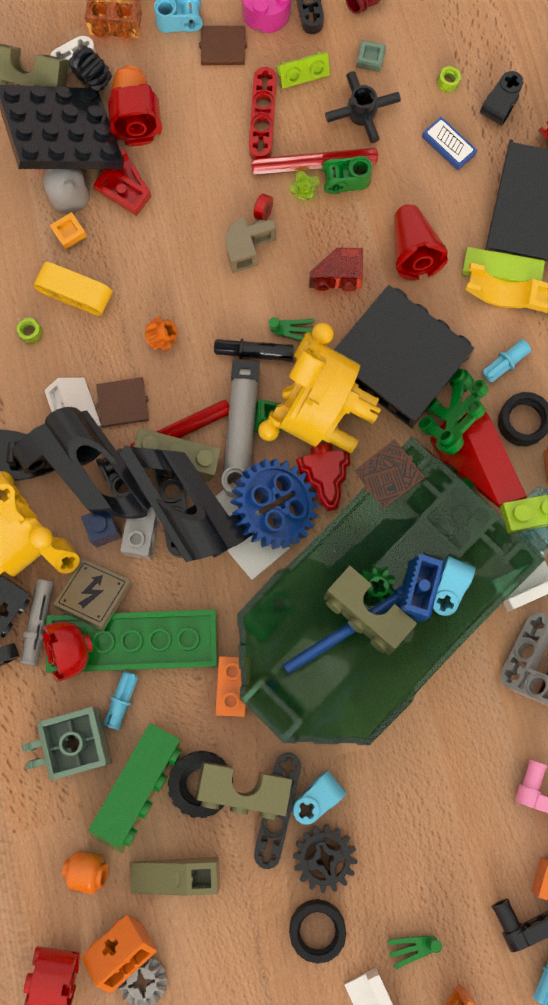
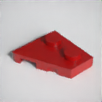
M121 148L120 151L124 160L123 168L105 169L93 184L95 191L137 216L151 198V193L145 182L142 181L135 165L129 159L126 150Z

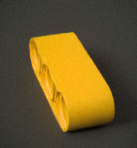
M50 262L43 263L33 283V287L40 293L96 316H102L113 294V291L105 284Z

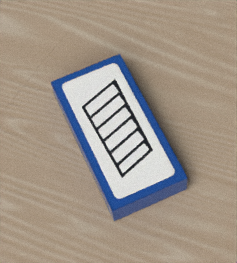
M442 117L423 132L422 138L456 170L462 168L477 153V149Z

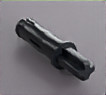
M241 338L240 341L217 339L214 342V353L216 355L239 356L240 360H242V357L293 361L294 345L248 342L244 341V338Z

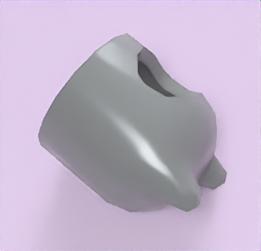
M80 169L45 170L43 188L55 210L64 214L71 212L74 214L81 211L87 205L90 198L89 188Z

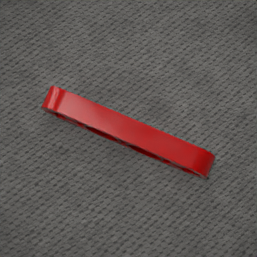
M269 67L257 69L253 79L249 153L252 159L267 158L272 155L276 73ZM263 78H268L267 90L262 89ZM260 99H267L270 101V105L262 108L257 105V102ZM264 121L268 123L269 127L266 130L260 131L256 129L255 125L258 122ZM259 139L263 140L264 149L262 152H257Z

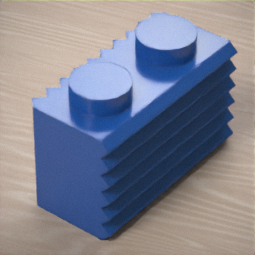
M420 554L408 562L410 566L407 567V577L404 578L406 582L403 583L404 587L401 589L403 593L399 594L401 598L398 600L399 604L396 605L411 619L418 622L431 618L445 564L441 560Z

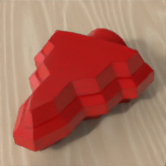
M320 444L316 447H311V454L296 459L299 473H306L307 483L310 482L311 487L316 489L318 500L327 512L335 511L341 498L340 485L346 480V468L351 464L350 453L344 450L333 451L332 444Z

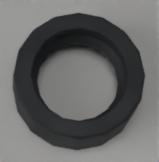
M521 392L513 395L505 402L498 414V427L502 436L516 446L527 447L537 444L548 434V402L542 396L532 392ZM518 405H528L534 408L541 418L539 429L532 434H522L516 431L509 420L512 409Z
M320 899L309 900L297 907L291 917L289 927L291 945L300 957L308 962L319 964L329 962L339 955L345 945L347 933L344 918L337 907L328 901ZM316 912L326 914L335 925V936L331 944L326 948L318 950L308 947L300 935V927L304 918Z

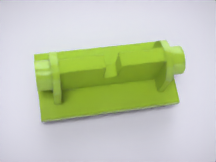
M317 51L316 54L302 57V59L288 62L281 61L280 65L276 66V70L281 79L282 89L330 76L328 52L320 53V51Z

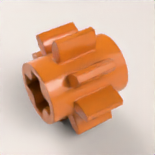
M159 316L151 320L149 325L145 326V340L154 350L161 348L162 352L172 348V344L177 342V328L168 318L162 321Z

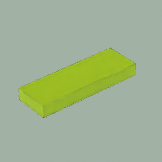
M467 247L462 275L471 276V271L468 269L472 262L485 266V270L489 275L500 280L524 282L535 279L542 281L545 260Z

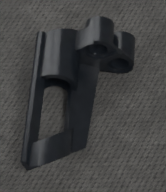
M64 407L51 412L46 417L45 424L33 429L12 449V454L26 474L52 466L90 512L107 511L111 515L127 519L143 518L148 515L151 504L125 462L87 410L80 411L74 407ZM102 453L131 493L126 497L120 498L102 494L82 466L94 461Z
M130 446L123 447L120 453L122 459L185 562L209 556L217 557L253 535L252 533L243 535L246 526L236 525L241 519L240 515L229 516L185 452ZM143 468L174 471L195 505L183 512L170 507L162 500Z

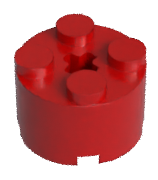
M140 84L123 88L115 87L111 90V96L108 100L110 131L111 134L115 135L116 140L118 141V138L125 140V145L142 146L154 141L153 137L157 133L160 135L162 132L159 99L152 91L151 86Z
M36 946L32 965L35 966L34 972L27 974L24 984V993H27L24 1005H72L76 985H74L75 978L80 966V953Z

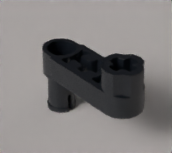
M508 898L502 899L491 906L504 930L502 935L510 952L521 951L548 938V911L524 923H520Z

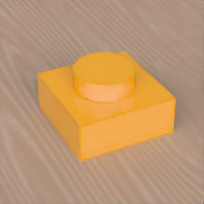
M72 212L50 225L53 233L65 250L87 237L84 229Z

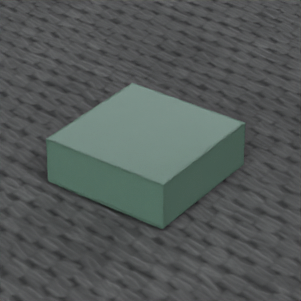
M362 40L356 67L381 72L386 45Z

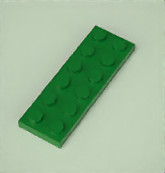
M216 609L114 613L104 631L70 615H46V625L55 622H70L78 626L83 635L88 634L90 636L93 650L88 652V662L81 672L218 667ZM46 656V673H52L57 668L52 663H48Z

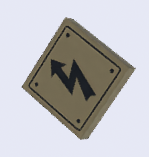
M82 559L53 605L55 609L104 631L132 583L131 580Z

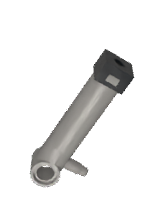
M232 360V383L224 467L221 478L225 493L232 498H238V496L232 493L234 488L228 485L230 479L233 477H244L242 472L248 468L251 469L257 394L260 380V361Z

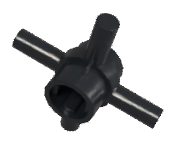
M351 71L346 75L352 91L348 106L325 112V118L327 123L350 116L353 123L365 127L370 143H375L380 139L373 122L378 108L400 102L399 92H394L377 97L372 87L367 85L360 86L356 72Z

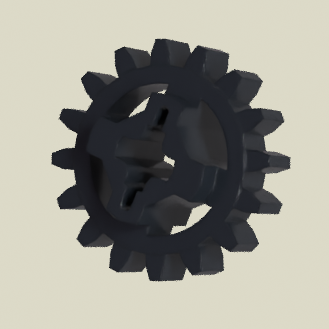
M325 824L323 831H319L315 825L313 826L314 834L310 835L304 831L305 841H296V846L301 850L300 852L293 853V858L300 860L299 863L294 865V870L303 871L300 881L304 882L309 879V889L311 890L317 884L320 885L321 893H325L326 886L330 885L335 892L337 891L336 883L340 881L341 884L346 886L345 875L354 876L355 874L350 868V864H357V858L350 856V854L356 851L354 845H346L350 837L347 834L341 838V829L339 827L334 832H330L328 824ZM324 838L333 839L340 846L332 847L325 843ZM314 842L316 847L312 855L305 858L307 848ZM320 845L323 846L327 855H333L329 858V871L322 861L317 862L321 858ZM344 859L342 869L335 874L334 869L337 863ZM316 869L324 873L325 878L317 877L309 870Z

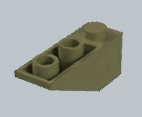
M219 857L130 862L131 894L210 895L218 894L220 889Z

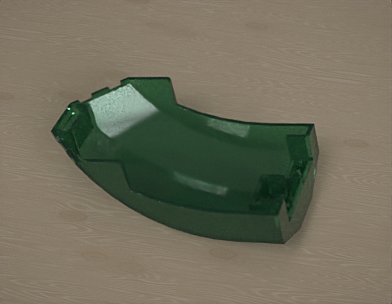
M410 437L402 446V449L407 455L413 457L412 462L425 477L422 481L385 509L380 506L371 493L365 491V486L335 519L287 567L278 570L237 614V624L240 632V644H238L239 669H241L242 685L240 687V700L283 743L314 742V744L339 745V743H357V745H370L413 702L416 693L452 654L545 560L544 555L520 532L508 534L503 516L415 437ZM420 554L443 562L447 556H450L475 567L472 582L465 591L455 613L443 616L436 613L433 609L431 618L422 622L415 621L417 623L416 626L390 655L376 650L370 642L371 639L363 632L361 634L354 632L289 675L284 671L282 664L348 623L349 620L341 613L336 614L327 606L324 596L327 590L349 566L354 568L360 575H362L363 570L369 572L373 569V564H376L377 568L382 569L388 566V576L394 575L396 580L395 583L389 584L393 588V594L395 589L406 582L404 578L407 577V567L410 566L408 562ZM367 593L363 597L367 610L382 602L379 597L372 596L368 599ZM386 593L383 596V600H385L393 594ZM446 595L444 599L440 598V602H444L445 599L450 600V597Z

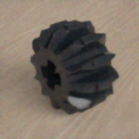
M83 45L69 59V67L82 85L95 91L103 90L112 78L109 67L92 48Z

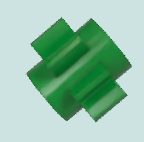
M373 564V569L369 572L363 570L362 576L372 584L367 593L368 599L374 596L379 597L380 601H383V596L386 593L393 594V588L389 584L395 583L396 580L394 575L388 576V566L382 569L377 568L376 564Z

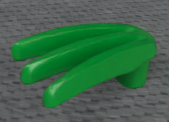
M272 317L269 320L270 331L276 335L301 341L304 336L293 333H311L313 328L293 326L312 324L315 320L313 318L278 320V318Z
M432 935L387 941L389 945L415 943V945L389 953V956L393 958L417 951V953L395 963L393 966L395 969L433 952L439 953L442 950V943L437 937Z

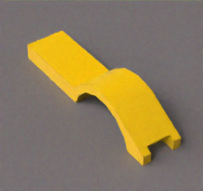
M472 262L469 265L468 270L471 271L470 282L465 286V290L477 298L497 307L529 308L548 313V283L535 279L524 282L504 281L489 275L483 265Z

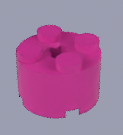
M241 0L242 17L247 26L253 30L257 29L263 31V33H272L283 28L288 22L291 13V0Z

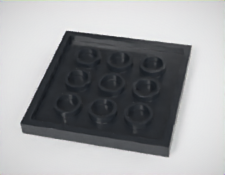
M0 85V111L18 169L123 168L124 160L115 135L111 134L110 122L98 91L89 87Z

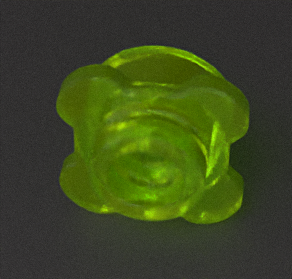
M303 171L297 172L295 175L296 180L290 186V192L294 195L296 194L300 199H312L315 187L319 186V178L316 176L310 177Z

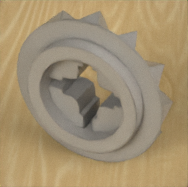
M151 957L118 987L123 995V1000L128 1001L132 1005H153L160 1000L165 992L167 985L166 972L161 963ZM139 969H141L144 979L152 980L151 983L147 984L145 994L140 986L131 985L138 980Z

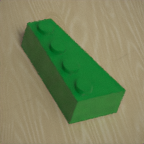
M149 723L88 829L91 837L121 854L126 846L129 847L138 832L135 829L141 818H146L153 805L150 800L155 790L160 792L168 776L165 775L169 764L174 766L182 752L178 748L180 745L179 738Z

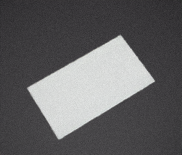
M234 482L229 485L233 488L237 487ZM224 490L215 496L229 516L238 509L237 505L230 503L235 498L229 497ZM257 510V511H256V515H257V516H260L261 514H260L259 511ZM250 536L239 545L227 551L250 579L253 580L290 548L283 549L280 545V548L272 549L271 544L263 548L261 547V539L252 543V536Z

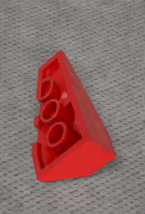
M486 411L482 417L476 419L462 434L464 444L455 454L447 455L440 452L436 447L437 439L431 436L430 442L440 460L446 465L448 463L457 470V474L463 479L465 477L476 485V490L499 509L503 503L527 499L494 424ZM466 413V414L458 421V424L468 415V413ZM444 422L440 428L445 430L447 422Z

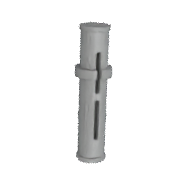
M36 579L27 631L23 632L22 636L25 638L19 662L21 664L38 666L43 641L42 633H44L42 627L46 623V615L49 610L52 587L54 585L52 581Z

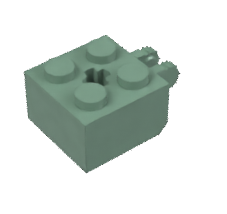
M89 707L37 722L41 740L21 745L22 751L30 752L42 747L45 758H37L25 763L27 770L46 765L49 779L52 781L111 764L112 759L99 707ZM73 735L76 739H79L80 744L77 750L69 745V741L73 740Z

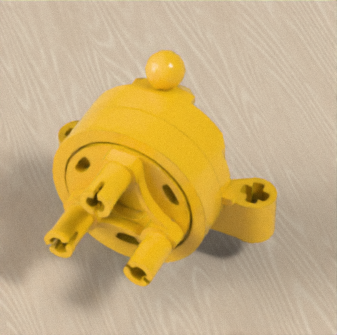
M316 324L312 332H306L293 355L297 361L288 375L295 382L282 390L281 395L285 402L277 404L275 410L270 411L269 418L259 425L258 434L264 441L275 440L279 436L280 429L314 447L321 440H324L352 454L359 439L338 428V423L346 413L350 414L351 412L371 425L376 421L377 414L381 411V408L376 407L379 398L358 388L359 385L355 383L360 364L327 346L334 337V330L329 324Z
M0 471V575L5 571L12 577H15L40 555L60 573L67 574L74 571L80 563V558L68 540L53 537L51 530L40 524L38 517L29 508L27 501L20 495V490L14 485L13 476L6 471Z

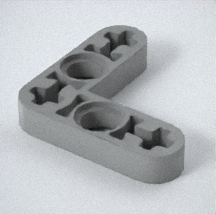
M538 612L532 614L526 620L503 666L500 680L511 691L548 706V675L536 671L548 646V616ZM537 625H545L543 629H535ZM530 637H533L534 639L537 638L538 642H535ZM527 646H533V654L529 658H522L523 649ZM517 663H522L525 666V668H523L521 665L518 666ZM512 675H519L518 680H511ZM545 681L546 686L543 692L534 694L533 686L535 683Z

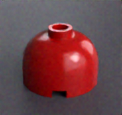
M55 622L43 625L42 628L46 631L42 633L47 660L49 664L52 663L57 668L56 671H52L55 680L59 682L78 675L84 670L88 662V652L93 650L90 636L88 634L83 635L81 629L70 622Z

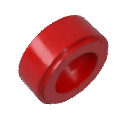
M261 194L257 198L253 211L256 220L267 221L273 207L272 196Z

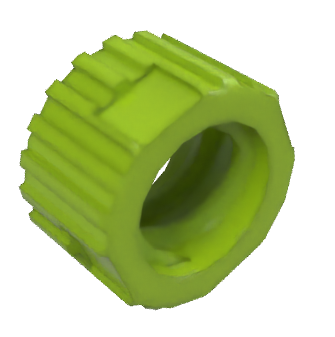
M452 66L444 67L437 78L438 88L443 90V92L455 91L461 80L460 71ZM448 76L452 78L454 82H447L444 77Z
M25 318L17 324L16 332L26 344L37 343L42 338L41 326L33 318ZM29 326L34 327L35 330L31 335H25V331Z

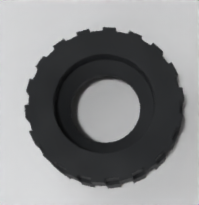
M196 751L183 756L175 763L169 774L168 793L169 797L173 800V805L178 807L181 813L184 815L188 814L192 818H207V816L216 814L225 806L219 804V809L202 807V801H198L188 792L186 786L188 776L193 771L201 769L202 761L227 765L225 760L212 752Z

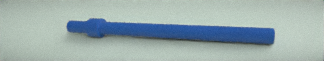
M402 585L395 589L393 595L368 611L375 615H382L389 611L394 604L398 605V600L401 598L399 594L403 593L401 589L404 586ZM348 623L282 664L284 671L289 675L356 631Z

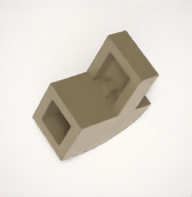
M243 217L231 225L226 235V248L233 273L258 266L255 246L276 240V227L273 219L267 221L258 220L252 225L247 226Z

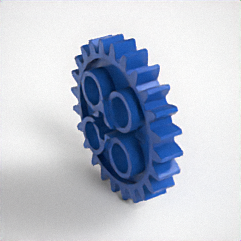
M278 458L270 461V463L268 459L261 461L260 464L258 462L250 466L251 469L248 468L242 472L244 477L236 479V483L240 487L232 489V493L238 496V498L230 501L231 504L238 506V509L232 512V515H240L241 517L236 525H245L246 528L243 535L252 533L251 542L254 543L261 539V547L263 548L271 544L272 549L280 548V545L284 549L289 547L290 544L299 543V538L302 539L308 536L306 530L314 527L309 520L317 518V515L311 511L318 507L317 503L311 502V498L315 497L317 493L309 492L308 489L312 486L310 482L304 483L303 480L306 477V473L298 476V466L289 469L288 461L279 465ZM276 480L281 483L282 491L278 489ZM254 492L260 496V503L255 500ZM290 492L294 494L292 498L278 504L260 516L256 515L257 510L271 504L275 500ZM290 505L294 507L295 515L290 512ZM268 517L273 520V528L268 524Z

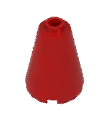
M407 204L401 206L394 215L395 261L398 274L406 280H420L419 275L427 274L428 277L433 276L447 264V248L416 205Z

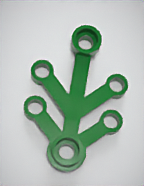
M458 369L450 379V385L453 390L449 410L443 407L437 398L425 410L429 415L434 414L447 422L445 430L438 427V424L431 416L424 417L418 425L425 435L430 434L437 439V449L447 455L455 454L462 448L464 444L462 434L476 419L482 417L486 411V408L479 399L488 393L489 387L483 380L474 382L469 372L463 369ZM469 390L471 394L462 402L463 393ZM466 413H468V415L458 424V421H459Z

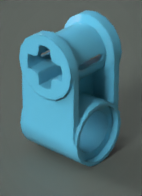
M156 0L154 3L156 26L159 31L170 33L200 30L203 26L199 13L201 0Z
M447 556L444 560L445 564L433 606L435 612L443 616L455 613L475 574L474 566ZM446 595L450 597V600L445 599L444 602H440V598L444 599Z
M326 770L309 785L308 789L295 799L292 805V813L301 824H312L327 810L342 800L347 792L329 770ZM301 803L306 805L312 803L313 806L310 808L312 814L309 817L305 814L301 817L299 816L301 812L299 805Z

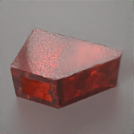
M336 248L310 271L309 288H315L318 291H326L330 288H341L344 291L361 289L363 281V248Z

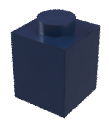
M96 511L81 516L90 543L96 548L122 538L114 515L109 514L107 511Z

